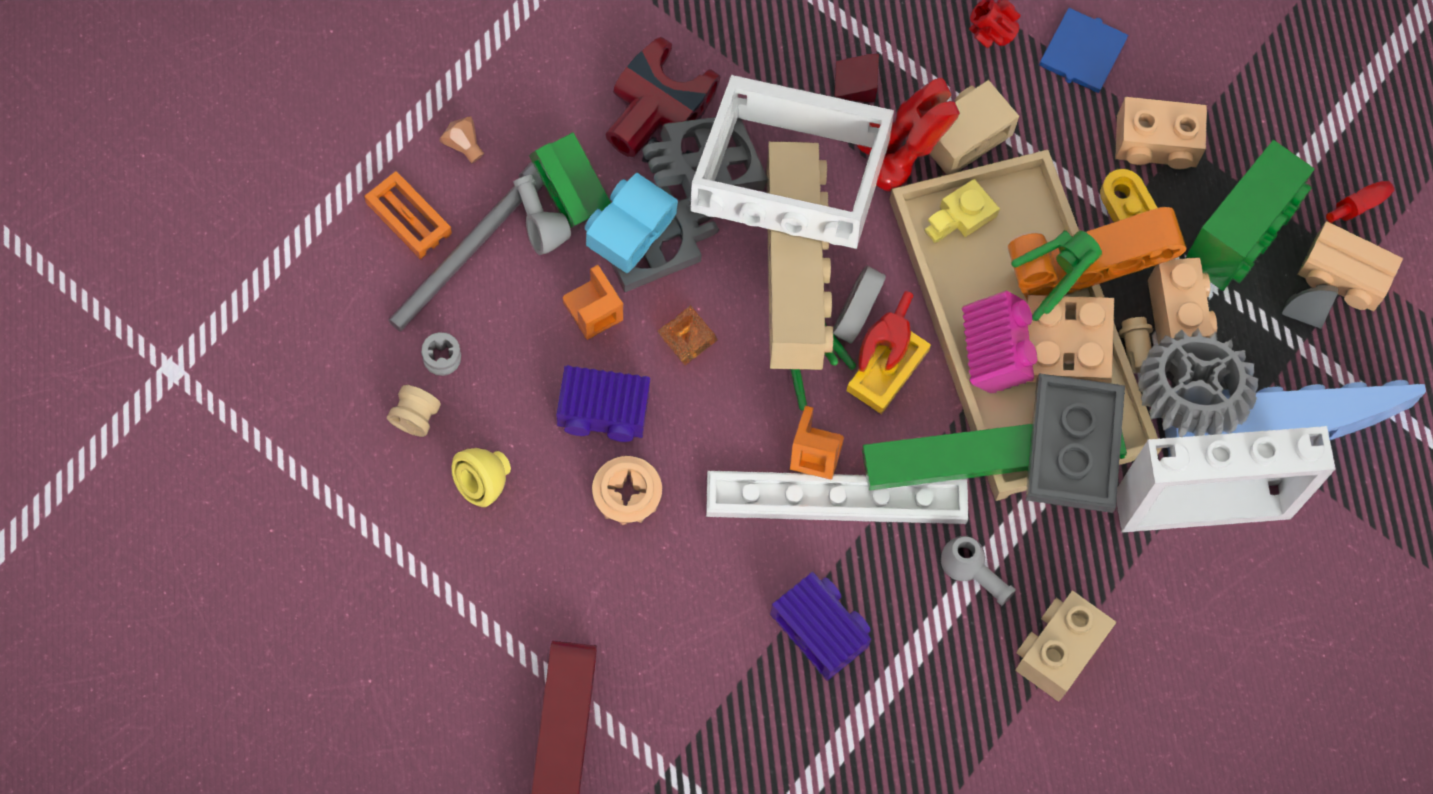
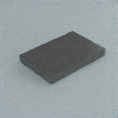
M1039 373L1036 380L1025 501L1114 512L1117 499L1125 385Z

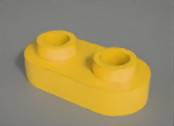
M1118 169L1109 173L1105 178L1100 190V197L1113 222L1157 208L1142 179L1133 171ZM1121 191L1125 193L1127 198H1118L1114 192Z

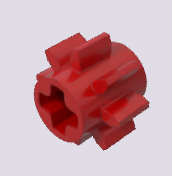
M982 0L971 13L970 20L973 25L969 30L975 34L974 38L987 49L993 42L998 46H1005L1016 37L1019 31V23L1016 20L1021 15L1008 0H998L997 3L994 0Z

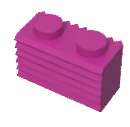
M1006 290L964 305L961 309L964 313L962 317L965 321L963 325L966 329L964 333L966 335L965 341L967 343L966 349L968 351L967 357L969 359L968 365L971 375L969 380L972 385L989 393H997V391H1004V389H1011L1012 386H1019V384H1026L1027 381H1033V365L1037 362V352L1029 339L1028 325L1032 323V313L1025 300Z

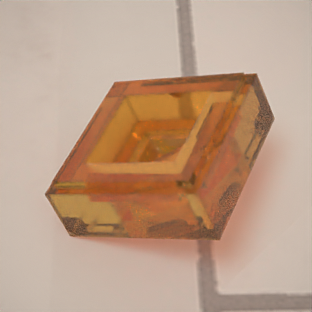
M691 305L657 331L684 366L718 341L716 335Z

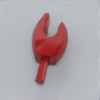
M1381 181L1362 188L1356 193L1340 200L1336 204V209L1326 214V220L1330 223L1340 218L1348 221L1363 214L1390 197L1395 191L1393 184L1390 181Z
M904 291L895 313L887 312L865 334L858 358L860 372H865L870 359L875 354L876 347L880 345L887 346L891 351L885 371L894 368L905 356L910 344L911 329L910 322L904 317L914 297L911 292Z

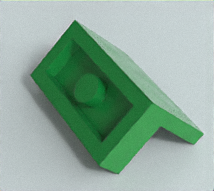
M574 132L551 144L548 143L529 155L557 210L566 216L570 228L589 219L597 209L603 211L611 204Z

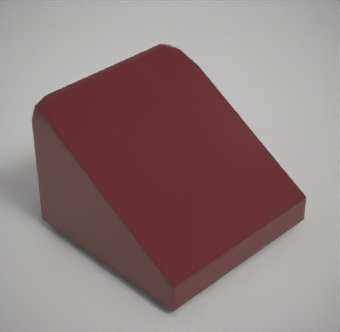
M867 54L836 61L834 97L849 101L875 102L878 90L879 54Z

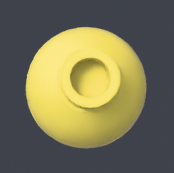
M471 448L455 454L452 460V477L457 489L466 500L476 506L487 507L502 493L506 482V475L511 470L510 463L502 452L495 451L492 453L486 449Z

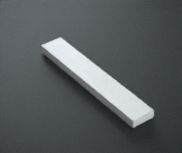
M708 471L706 517L966 524L968 521L967 478L869 491L866 475L834 474L832 480L805 473Z

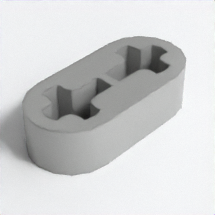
M868 265L865 266L857 278L833 327L834 335L850 344L855 340L886 278L885 274Z

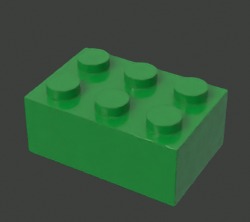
M1272 140L1202 227L1185 259L1200 258L1202 272H1207L1210 282L1222 291L1227 288L1232 280L1240 284L1254 266L1258 256L1264 254L1277 237L1278 231L1283 225H1287L1301 206V202L1312 189L1306 182L1315 168L1275 140Z

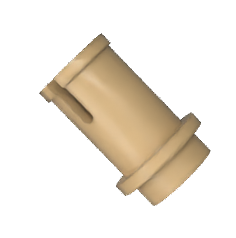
M1145 317L1124 320L1121 323L1122 329L1119 330L1120 338H1124L1127 357L1133 373H1140L1142 363L1146 360L1148 352L1152 348L1149 333L1153 331L1152 325L1147 324Z

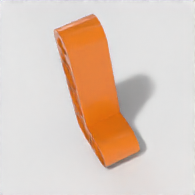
M1160 207L1087 231L1099 244L1102 256L1083 272L1066 295L1181 256L1186 251V245L1175 211L1170 207ZM1031 233L1012 240L1008 244L1011 262L1025 253L1048 243L1045 236L1039 233ZM1059 248L1017 268L1013 267L1018 285L1027 301L1028 295L1048 296L1067 274L1056 260V256L1060 253Z

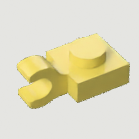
M973 179L942 199L940 204L942 210L936 212L928 219L931 225L925 228V232L934 243L939 242L957 228L964 237H967L995 219L1000 208L978 182Z

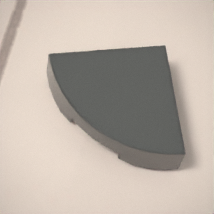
M1316 285L1315 288L1304 290L1298 294L1295 293L1284 304L1282 315L1322 329L1338 294V287Z

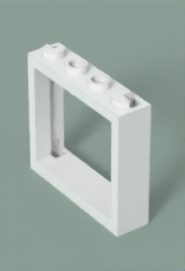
M731 75L692 181L691 212L857 249L890 141L894 110ZM738 94L747 95V99L738 98ZM737 118L871 147L872 149L853 211H845L716 182L715 179ZM870 122L880 124L881 126L880 128L871 127Z
M1327 426L1147 440L1117 487L1116 501L1121 532L1291 519L1335 470ZM1170 447L1171 457H1163L1161 461H1158L1156 448ZM1278 485L1279 495H1270L1269 486Z

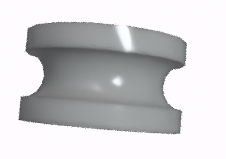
M441 332L432 334L425 339L421 353L424 365L428 371L440 376L453 373L461 363L458 341L452 335ZM446 347L449 348L450 358L448 360L441 357L434 361L433 350L435 348L440 351Z

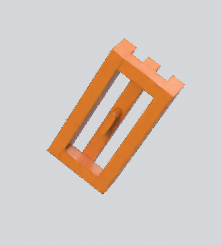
M397 171L364 196L366 204L419 259L426 255V251L430 247L434 249L438 246L441 238L444 237L446 239L452 234L451 226ZM395 186L434 226L435 230L430 232L390 191L391 188ZM382 196L423 240L419 241L389 211L379 198Z

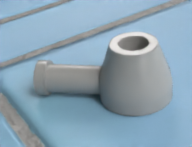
M527 175L516 179L513 183L515 188H518L527 213L526 228L530 243L538 255H543L555 250L567 241L571 236L568 220L563 213L543 211L534 186L535 179L533 175Z
M959 536L950 540L945 545L941 554V565L944 572L957 581L975 579L1003 606L1015 593L1016 589L1011 585L1008 586L984 565L985 553L981 544L968 536ZM968 548L973 556L971 558H963L959 555L958 549Z

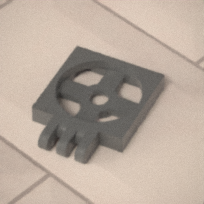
M716 117L664 124L660 133L663 142L651 143L642 149L645 159L650 160L648 162L650 171L656 173L654 180L658 187L682 184L688 201H691L692 181L696 173L694 170H697ZM737 118L732 132V138L736 147L726 149L715 181L756 191L764 190L768 178L742 120ZM694 137L699 151L682 154V139ZM744 163L747 172L740 178L732 180L727 170L728 165Z
M668 186L661 187L662 190L672 196ZM687 198L678 201L677 214L643 256L650 267L649 269L634 267L630 272L625 273L611 263L624 292L701 262L702 254L696 242L715 235L719 232V228L714 221L699 225L707 222L712 217L691 212V201H688ZM680 236L682 244L678 253L673 259L666 262L661 251L663 242Z

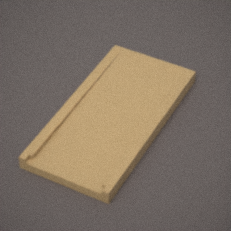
M1049 150L894 188L891 191L889 200L971 431L1033 424L1036 382H1026V384L1012 386L1011 389H1004V391H997V393H989L972 385L969 380L971 375L969 373L970 367L968 365L969 359L967 357L968 351L966 349L967 343L964 333L966 329L963 325L965 321L962 317L964 313L961 308L964 305L1006 290L1025 300L1028 304L1018 285L1014 268L1011 265L1008 244L1015 238L1031 233L1042 234L1047 242H1050L1064 230L1071 236L1079 231ZM975 179L1000 208L998 216L967 237H964L957 228L939 242L934 243L925 232V228L931 225L928 219L936 212L942 210L940 204L943 198ZM1100 284L1065 295L1071 297L1105 298ZM1065 310V319L1076 320V310ZM1113 324L1111 383L1125 385L1122 432L1127 455L1124 459L1119 460V465L1135 461L1147 440L1158 439L1146 406H1142V394L1138 390L1139 387L1116 326ZM1063 363V370H1074V363ZM1156 448L1157 455L1159 454L1162 448ZM1028 471L987 476L995 501L1008 498L1011 494L1026 491Z

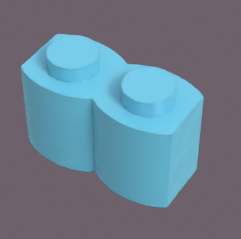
M638 173L633 175L628 181L625 179L621 180L610 196L612 203L603 211L597 209L585 225V230L587 231L586 246L625 273L630 272L636 266L651 244L665 231L677 214L678 200Z

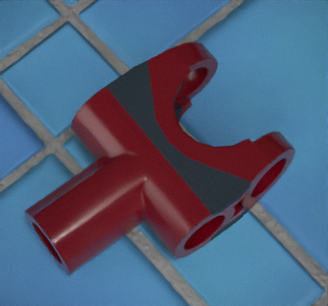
M663 37L656 38L638 53L621 73L614 86L613 93L630 105L605 135L611 145L627 157H635L660 125L663 127L664 124L700 119L714 97L720 82V75L712 69L707 70L702 76L699 74L696 78L687 82H677L668 78L663 73L662 66L670 55L672 43Z

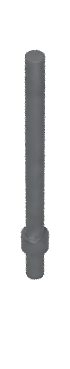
M531 162L519 174V178L533 175L535 179L534 186L538 192L544 183ZM514 186L391 316L388 321L395 329L402 331L522 203L518 188Z

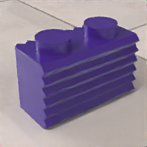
M564 366L556 414L557 426L564 427L565 432L575 436H587L590 434V431L607 433L608 438L619 442L632 441L633 437L643 438L650 392V377H641L629 373L623 374L621 372L615 373L613 371H598L596 369L590 370L578 366Z
M811 572L800 583H797L772 604L770 615L782 627L783 631L788 634L789 638L794 641L801 652L805 654L807 659L811 661L812 665L817 668L818 672L823 675L824 679L828 681L868 648L871 641L868 633L871 630L865 619L858 612L852 611L849 614L838 601L841 599V594L828 578L824 577L820 580L814 572Z

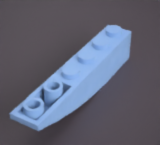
M1395 380L1385 383L1383 386L1367 387L1366 383L1355 382L1336 389H1325L1324 385L1315 384L1305 386L1298 391H1284L1282 387H1267L1256 393L1257 400L1253 409H1250L1247 420L1242 425L1238 424L1236 430L1232 433L1327 426L1329 439L1333 440L1375 425L1413 407L1425 394V384L1409 385L1406 380ZM1223 390L1222 393L1229 399V390ZM1172 426L1166 429V438L1179 437L1178 428ZM1187 432L1183 437L1194 436V434ZM1168 447V457H1171L1170 447Z

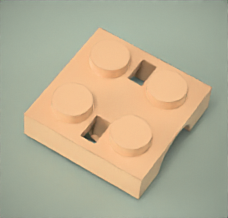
M1028 295V305L1032 314L1047 296ZM1064 296L1049 314L1044 313L1038 321L1032 320V323L1028 325L1029 339L1037 352V362L1033 365L1034 380L1027 382H1036L1039 373L1111 383L1114 298ZM1065 310H1076V320L1065 319ZM1063 363H1074V370H1063Z

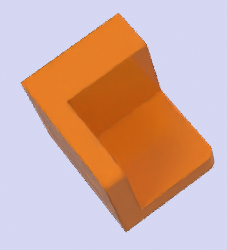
M599 265L590 268L589 282L563 296L564 305L586 340L623 321V302Z
M805 406L793 441L790 470L832 480L843 446L844 436L812 428L814 407Z

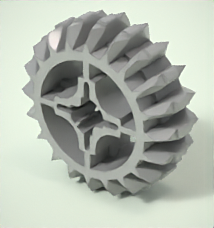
M1199 328L1192 333L1191 337L1182 329L1175 335L1174 339L1165 335L1160 341L1159 346L1154 345L1149 350L1147 358L1143 361L1140 369L1141 375L1138 382V390L1143 392L1141 397L1142 406L1151 407L1149 412L1150 419L1163 418V431L1174 426L1178 428L1179 437H1183L1187 432H1192L1194 436H1202L1206 432L1209 435L1222 434V431L1228 434L1236 430L1238 424L1242 425L1247 420L1250 409H1253L1257 400L1255 392L1258 388V378L1253 377L1254 364L1244 362L1246 358L1245 350L1234 352L1232 350V339L1225 343L1217 341L1216 331L1209 338L1203 337ZM1168 371L1174 376L1173 382L1176 384L1174 388H1171L1167 381L1165 373ZM1222 381H1224L1229 390V399L1222 393L1223 387L1220 385Z

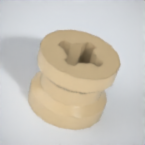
M403 385L398 393L400 401L396 407L390 409L387 420L404 432L424 437L430 429L428 421L431 415L438 412L441 403L436 397L420 388Z

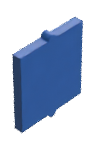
M1068 8L1039 66L1064 77L1067 83L1073 81L1099 93L1128 35L1102 23L1101 18L1093 19Z

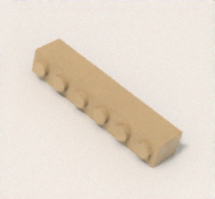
M769 141L766 168L768 178L767 193L828 207V192H820V185H826L827 160H819V143ZM767 229L770 369L822 370L824 353H832L833 326H825V318H831L832 293L824 292V283H830L831 261L830 258H823L822 250H828L829 242L793 236L788 233Z

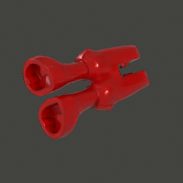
M937 78L916 91L899 107L896 119L892 123L890 141L876 184L879 188L891 192L892 189L903 186L910 177L915 160L918 157L930 154L934 149L933 147L958 119L960 111L954 101L946 102L951 97V92L944 79ZM870 122L871 127L880 128L881 126L880 124ZM908 136V139L906 140V144H905L903 147H901L903 141H904V140L906 139V137ZM857 145L862 152L870 155L871 147Z

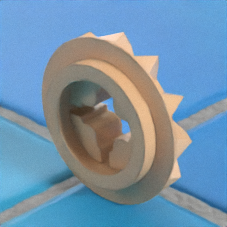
M633 456L614 458L606 462L594 477L592 485L594 503L606 519L618 521L622 525L636 521L641 523L657 509L662 497L661 479L655 468L643 459ZM627 475H630L633 489L640 492L639 494H633L627 506H625L621 493L614 492L615 488H623L624 482L627 481Z

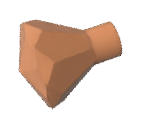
M472 116L450 122L439 138V141L444 145L464 153L471 164L484 155V152L477 144Z

